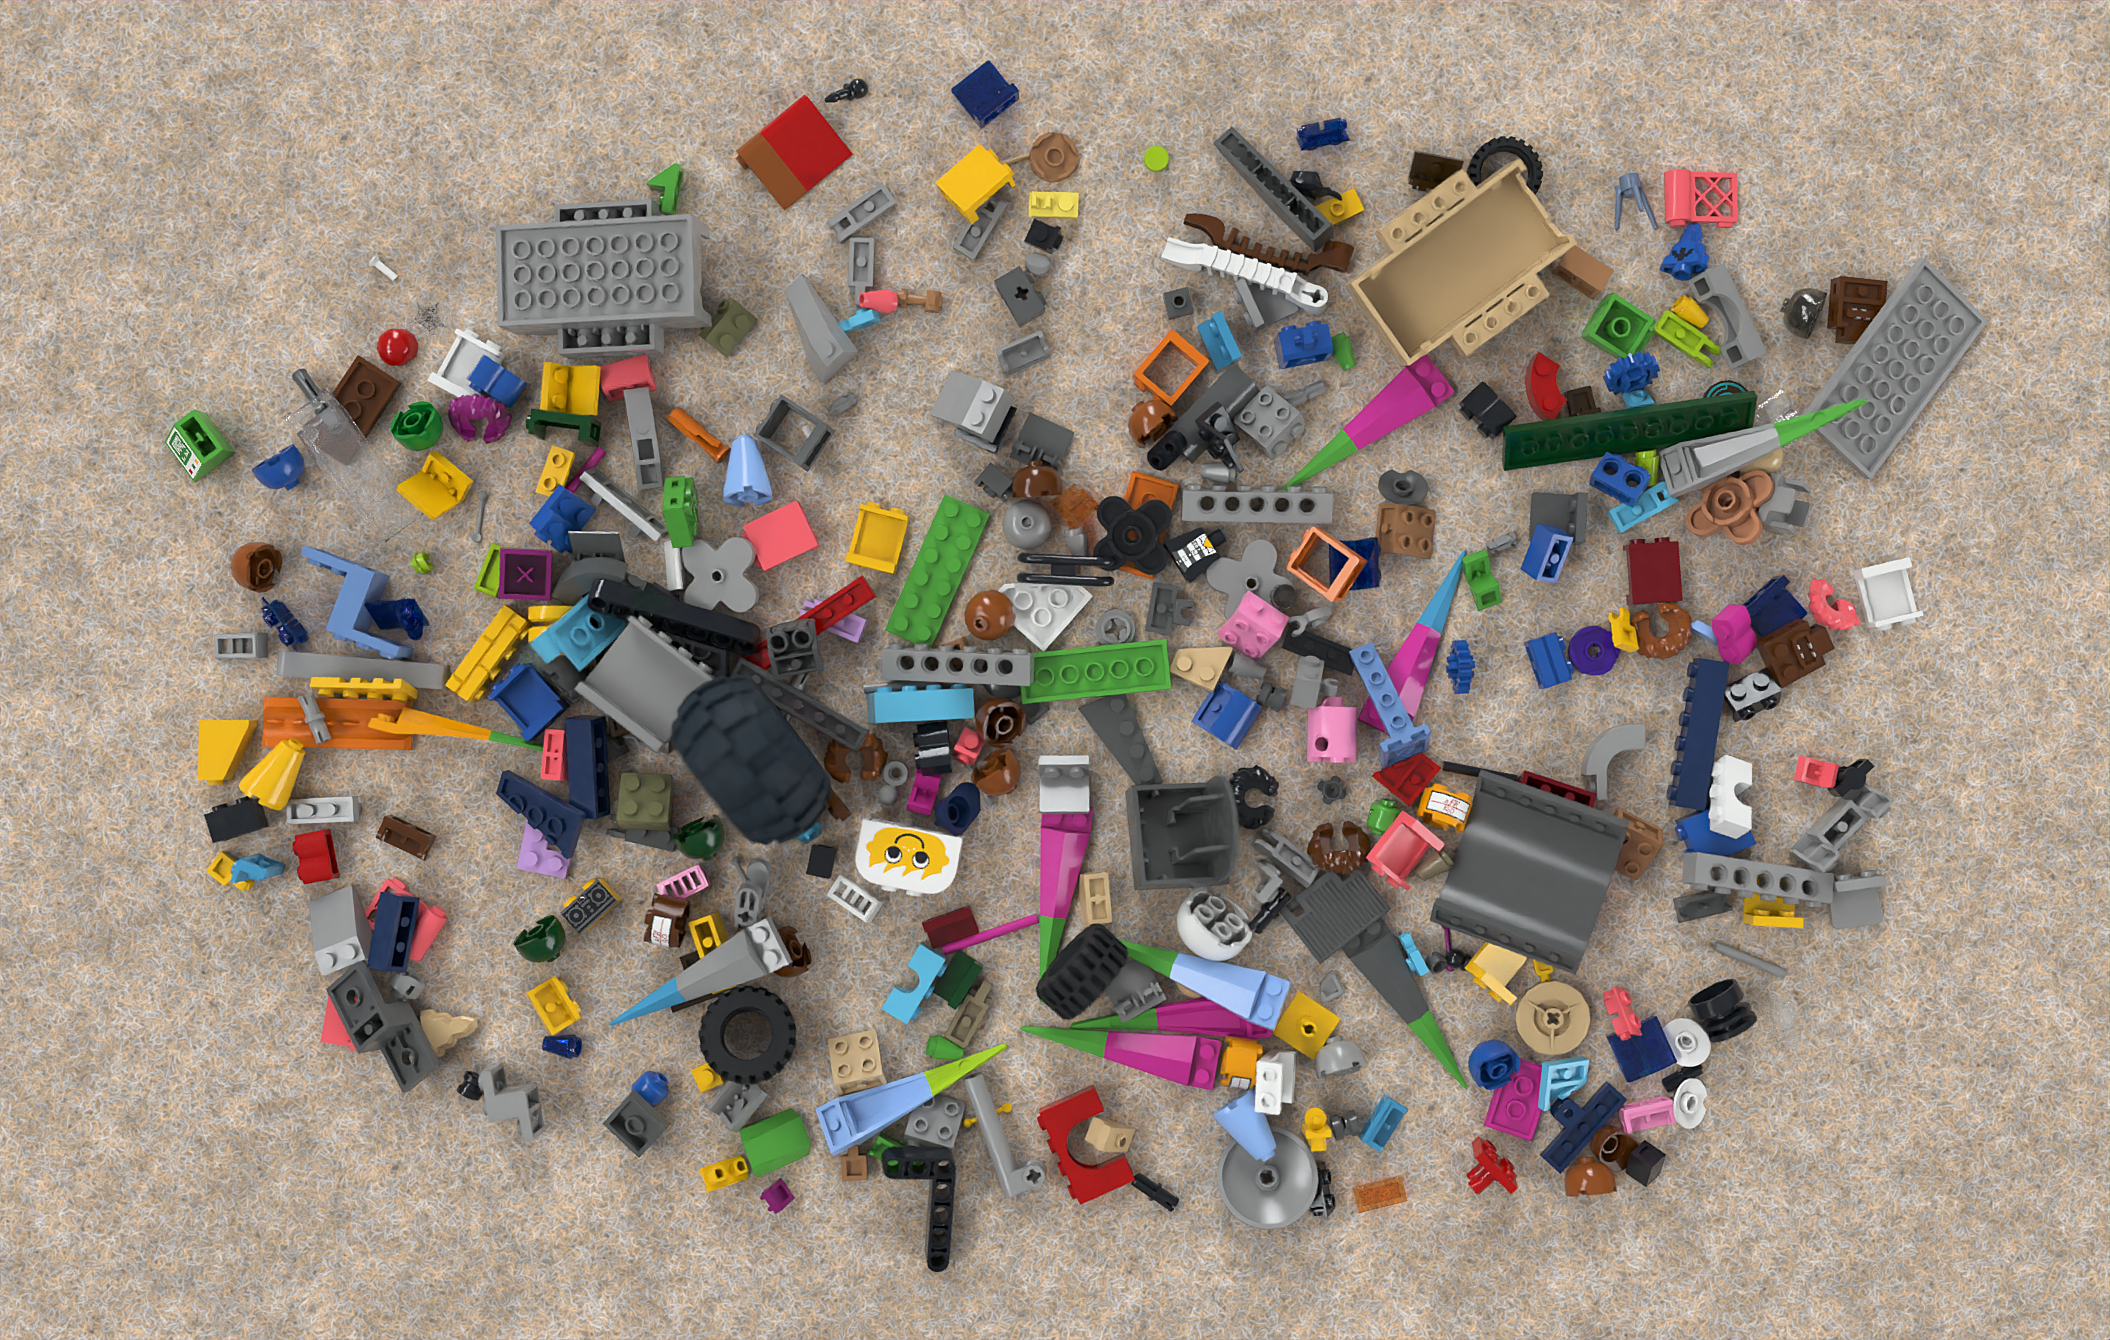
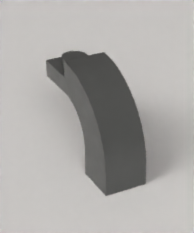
M605 557L586 558L571 564L562 572L556 581L552 597L575 606L581 597L591 590L592 583L597 579L609 580L643 591L646 582L635 575L627 573V563Z

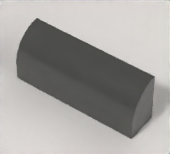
M1233 363L1165 435L1169 431L1175 430L1185 436L1187 449L1182 455L1193 464L1209 447L1199 436L1198 431L1200 429L1195 420L1212 405L1219 402L1224 406L1231 422H1233L1235 416L1260 391L1255 383Z

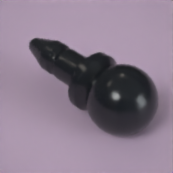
M859 78L854 79L850 84H844L843 89L829 94L824 101L826 103H835L846 98L849 101H852L854 98H863L868 92L867 83Z
M1452 949L1446 954L1447 964L1453 969L1460 968V970L1466 971L1465 967L1470 962L1471 956L1464 954L1459 949Z

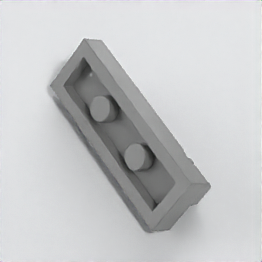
M358 796L289 799L286 805L287 824L359 821V813H362L361 803H358Z

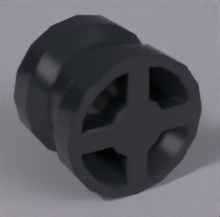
M466 1071L463 1076L464 1081L458 1086L457 1092L468 1099L480 1100L482 1096L478 1082L480 1075L472 1071Z

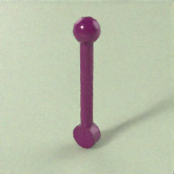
M1442 926L1445 933L1446 952L1448 953L1451 950L1450 928ZM1447 965V967H1446L1447 971H1449V972H1452V971L1455 970V969L1449 967L1448 965Z

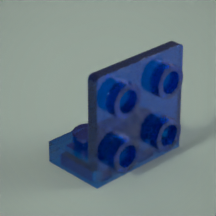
M989 60L951 89L952 94L980 129L984 128L1019 100L1018 88L1014 83L1009 85Z
M1378 537L1356 541L1339 540L1368 561L1349 591L1379 588V582L1381 581V571L1379 569L1381 548L1378 544ZM1329 544V578L1331 587L1349 558Z
M1784 575L1772 577L1743 604L1750 614L1751 626L1761 637L1797 618L1803 619L1807 615V611L1785 588L1790 581Z

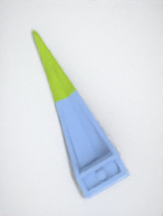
M1001 1044L904 1079L835 1098L815 1110L831 1154L835 1156L856 1144H862L1004 1051L1008 1046Z

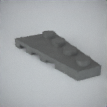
M1126 694L1106 696L1078 708L1135 785H1153L1163 781Z

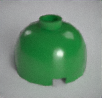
M420 401L408 405L410 410L404 414L400 411L391 422L390 431L396 441L406 449L422 451L432 448L442 436L444 429L442 418L429 402Z

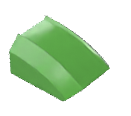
M1611 293L1606 295L1598 304L1583 329L1581 338L1617 358L1625 359L1629 353L1633 356L1639 351L1641 353L1644 351L1654 334L1655 319L1617 294Z
M791 1108L743 1126L739 1130L741 1142L745 1148L752 1171L757 1177L809 1155L811 1143L801 1116Z

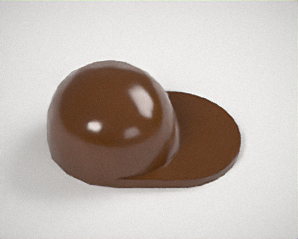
M1605 1125L1595 1132L1590 1143V1148L1595 1157L1609 1166L1614 1172L1627 1168L1631 1152L1638 1147L1634 1139L1613 1125Z

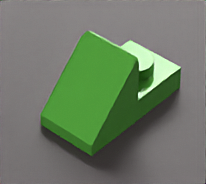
M674 163L646 183L650 189L664 191V194H661L659 198L661 212L664 215H676L683 176V168L680 164Z

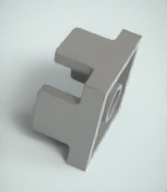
M1771 472L1770 477L1774 481L1775 490L1770 500L1760 506L1757 515L1762 522V526L1771 533L1781 536L1782 533L1796 536L1797 530L1791 525L1805 527L1812 508V504L1809 502L1795 500L1797 491L1811 493L1812 488L1804 481L1788 479L1781 474Z

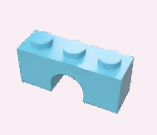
M921 942L907 965L917 972L919 985L912 990H905L895 985L881 1009L905 1024H908L910 1019L915 1021L922 1010V1007L918 1006L922 998L928 999L935 988L931 984L936 976L941 978L948 965L944 963L947 957Z

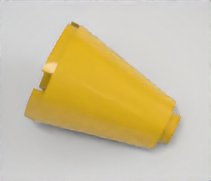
M293 738L282 740L241 779L238 785L240 790L250 798L254 794L260 799L258 803L275 810L285 808L305 755L303 744Z

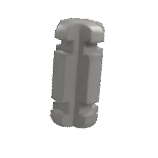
M847 392L848 395H842L832 401L833 404H827L826 408L832 417H835L836 413L840 414L850 408L851 404L855 405L857 403L851 392Z
M1510 532L1508 533L1509 536L1505 534L1492 539L1493 542L1491 543L1487 541L1486 547L1488 552L1494 555L1495 551L1499 553L1509 549L1512 544L1516 546L1518 542L1515 534Z

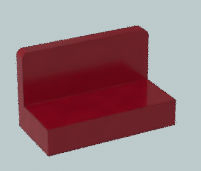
M970 905L922 922L925 933L927 932L933 949L979 933Z

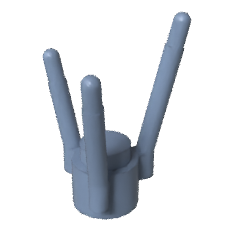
M1628 173L1619 177L1620 185L1615 186V230H1619L1622 194L1625 195V198L1635 197L1639 211L1643 212L1645 208L1653 229L1657 230L1658 225L1643 190L1639 174Z

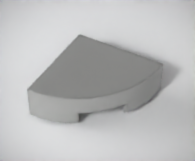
M1334 970L1327 973L1320 985V998L1323 1004L1345 993Z

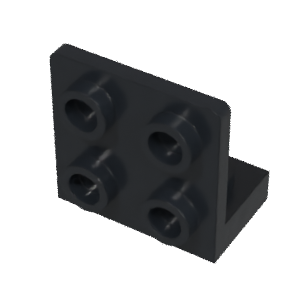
M1216 402L1195 420L1200 429L1198 434L1208 444L1207 451L1215 460L1219 458L1228 469L1231 470L1233 468L1241 473L1244 471V468L1232 448L1241 439L1224 406Z

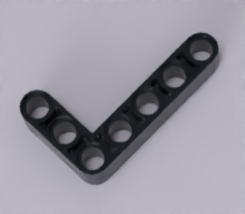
M889 1147L881 1155L883 1173L887 1178L929 1180L925 1255L928 1268L933 1272H942L948 1267L950 1260L956 1177L953 1153L945 1147ZM890 1161H898L896 1165H888ZM916 1161H923L921 1165H913ZM942 1161L949 1162L944 1166L938 1165ZM942 1184L947 1185V1186H946L945 1188H943V1189H938V1188H937L939 1185H942ZM938 1208H945L942 1212L935 1211ZM937 1231H943L940 1235L934 1234ZM935 1254H941L940 1257H937V1258L932 1257V1256H934Z

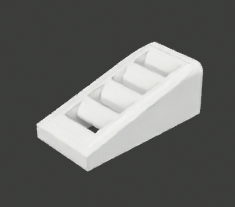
M842 874L838 876L827 896L866 923L872 922L884 901ZM846 884L848 887L843 895L839 897L837 895L838 892ZM851 891H856L850 902H847L846 899ZM860 896H863L864 899L859 907H855L854 905ZM870 901L872 904L868 908L867 912L864 913L863 910Z

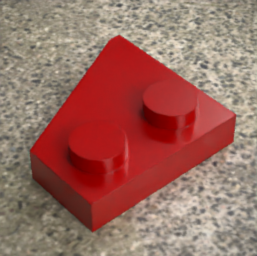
M1421 752L1411 758L1375 772L1372 777L1410 807L1441 767Z

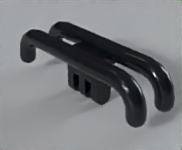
M1024 552L1019 553L1017 556L1018 561L1021 563L1051 564V574L1018 573L1017 580L1022 583L1107 587L1112 586L1115 582L1112 576H1076L1080 574L1081 566H1113L1115 559L1112 556L1052 555Z

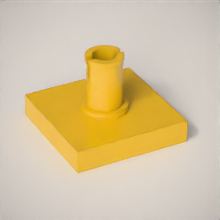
M1298 990L1278 1020L1272 1033L1314 1060L1317 1052L1323 1047L1341 1018Z

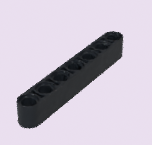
M597 579L592 583L587 600V606L592 611L625 621H628L631 616L636 618L642 616L652 623L650 627L652 629L742 655H752L757 650L761 630L759 626L752 622L605 579Z

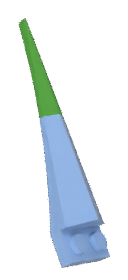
M1120 940L1127 947L1130 958L1191 989L1250 1023L1272 1031L1275 1030L1291 987L1290 981L1259 970Z

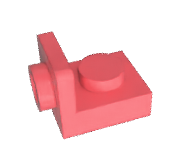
M964 727L953 749L952 756L963 765L971 764L974 766L985 741L977 732Z

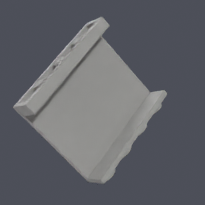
M631 616L628 619L630 623L587 679L580 681L575 690L652 749L660 751L671 737L672 722L678 717L676 710L685 697L702 683L710 681L715 677L711 675L713 670L706 664L701 662L698 665L691 660L693 655L683 647L677 649L670 644L673 640L662 631L658 634L650 628L652 623L642 616H639V618Z

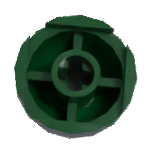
M714 814V819L706 822H701L704 817L692 821L680 828L682 833L677 836L676 832L673 834V840L683 855L694 860L703 859V861L710 860L717 855L716 851L722 847L725 831L718 815Z
M554 915L538 920L535 923L540 925L532 928L528 933L524 929L515 938L513 944L524 959L534 963L545 961L550 963L560 956V951L566 941V935L561 922Z

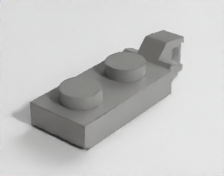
M850 237L848 287L849 293L855 294L856 308H864L859 305L860 293L870 292L874 289L875 238Z

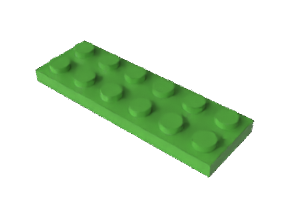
M944 495L885 631L915 644H929V648H932L990 517L989 513Z
M1163 639L1034 653V683L1030 686H1020L1022 704L1171 690L1167 641Z

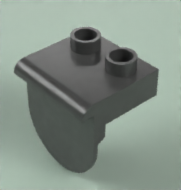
M1214 776L1207 782L1132 785L1125 791L1134 891L1210 887L1230 884L1229 876L1232 874L1237 860L1239 831L1235 798L1232 788L1224 776Z

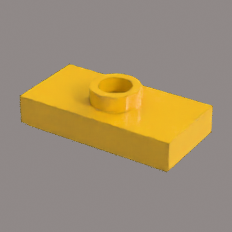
M1354 188L1340 194L1342 201L1332 198L1314 206L1332 223V227L1365 211Z

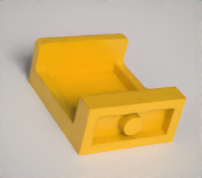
M981 144L976 146L935 182L942 196L971 225L979 219L975 212L977 208L1006 183L1011 188L1016 185L1012 178L1014 173L1006 163L1001 165L998 162L999 158L990 148L986 150Z
M867 501L866 505L860 504L850 550L846 554L845 562L895 575L910 518L905 515V511L902 509L891 507L890 511L880 509L881 504Z

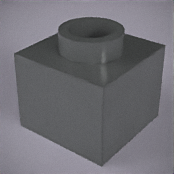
M1188 287L1163 293L1169 320L1193 314L1194 309ZM1181 298L1183 304L1178 306L1174 303V300Z

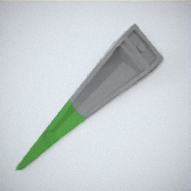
M1862 398L1771 424L1680 442L1657 452V455H1659L1669 495L1672 498H1676L1695 489L1700 490L1865 405L1868 401Z

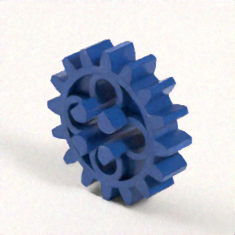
M1467 640L1452 641L1450 656L1447 657L1449 666H1446V673H1448V679H1451V684H1453L1454 694H1468L1471 689V678L1474 677L1472 669L1475 668V661H1473V655L1470 656Z

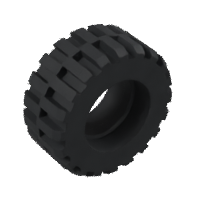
M1091 924L1070 941L1048 966V969L1037 983V997L1062 1019L1071 1020L1076 1018L1077 1015L1082 1014L1086 1008L1090 1007L1103 994L1104 990L1110 986L1113 979L1117 977L1120 969L1126 963L1125 960L1128 958L1127 947L1102 924Z
M745 985L744 988H731L729 992L721 993L717 996L718 999L714 1003L711 1002L705 1016L703 1015L700 1021L701 1028L698 1038L700 1039L699 1046L705 1061L722 1078L736 1084L754 1085L772 1079L791 1060L793 1050L796 1047L797 1030L790 1009L778 995L762 987L755 988ZM743 1012H755L767 1019L772 1030V1039L769 1047L762 1055L753 1059H741L734 1056L727 1049L724 1040L725 1029L729 1021L734 1016Z

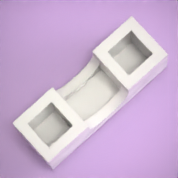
M1724 755L1713 763L1711 788L1709 791V796L1711 797L1709 811L1710 830L1735 839L1751 830L1752 807L1742 804L1735 796L1752 786L1751 763L1728 755Z

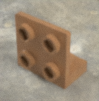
M1396 503L1379 504L1374 553L1400 554L1430 559L1436 511Z
M1618 807L1614 816L1629 820L1630 823L1614 870L1633 880H1638L1663 846V829Z

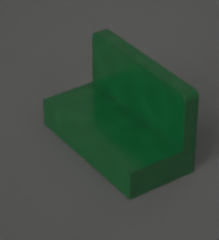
M961 950L957 951L936 983L933 993L948 1002L947 1005L956 1010L982 970L983 965Z

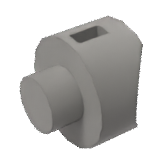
M410 965L407 967L408 976H404L406 974L404 972H394L389 978V983L393 987L390 995L398 1001H404L407 997L417 999L425 989V984L420 980L416 969Z

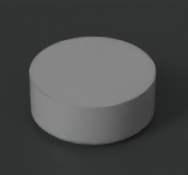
M1031 253L1026 256L1025 268L1030 273L1042 275L1049 271L1050 259L1040 253Z

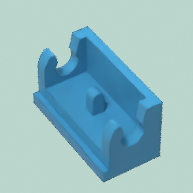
M1384 1094L1362 1129L1361 1135L1358 1137L1361 1141L1382 1153L1385 1148L1384 1146L1404 1114L1407 1113L1408 1108Z

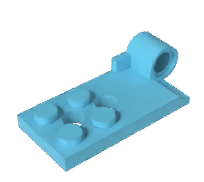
M588 593L564 616L536 637L530 645L546 664L563 652L580 671L624 631L626 621L592 611L587 606ZM590 618H594L598 622V629L590 624Z

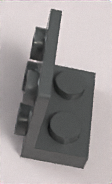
M1577 492L1573 495L1532 493L1529 542H1531L1537 524L1540 523L1559 527L1574 537L1571 545L1585 543L1588 493Z

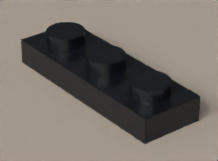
M1293 625L1289 626L1281 646L1282 649L1299 656H1315L1319 660L1325 661L1324 666L1349 676L1352 675L1355 667L1349 655V651L1352 649L1305 630L1300 636L1292 637V632L1299 628Z

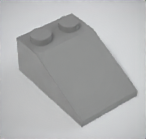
M951 370L930 415L993 443L1013 403L1014 397L1003 388Z
M354 884L309 902L313 951L322 976L369 958L373 933Z

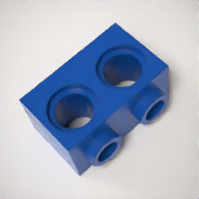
M1606 452L1591 474L1589 485L1634 508L1648 487L1651 475L1643 467L1627 463L1622 456ZM1613 469L1616 471V474L1608 475L1604 470ZM1635 481L1638 483V486L1630 487L1626 482Z

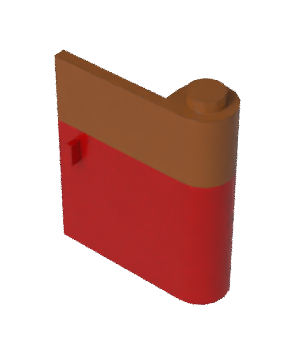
M804 94L737 149L738 156L735 159L744 170L749 167L785 211L853 154L812 101Z

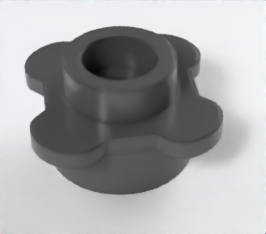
M1332 776L1326 782L1320 781L1317 785V789L1322 792V800L1325 804L1329 805L1334 800L1344 799L1346 796V791L1343 790L1340 784L1341 779L1338 776ZM1333 788L1334 792L1331 793L1329 789Z

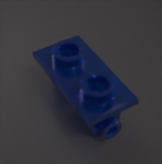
M1338 117L1323 121L1324 129L1320 130L1319 122L1301 125V128L1296 130V141L1301 151H1311L1318 147L1339 145L1342 142L1350 141L1345 130L1347 129L1346 119Z

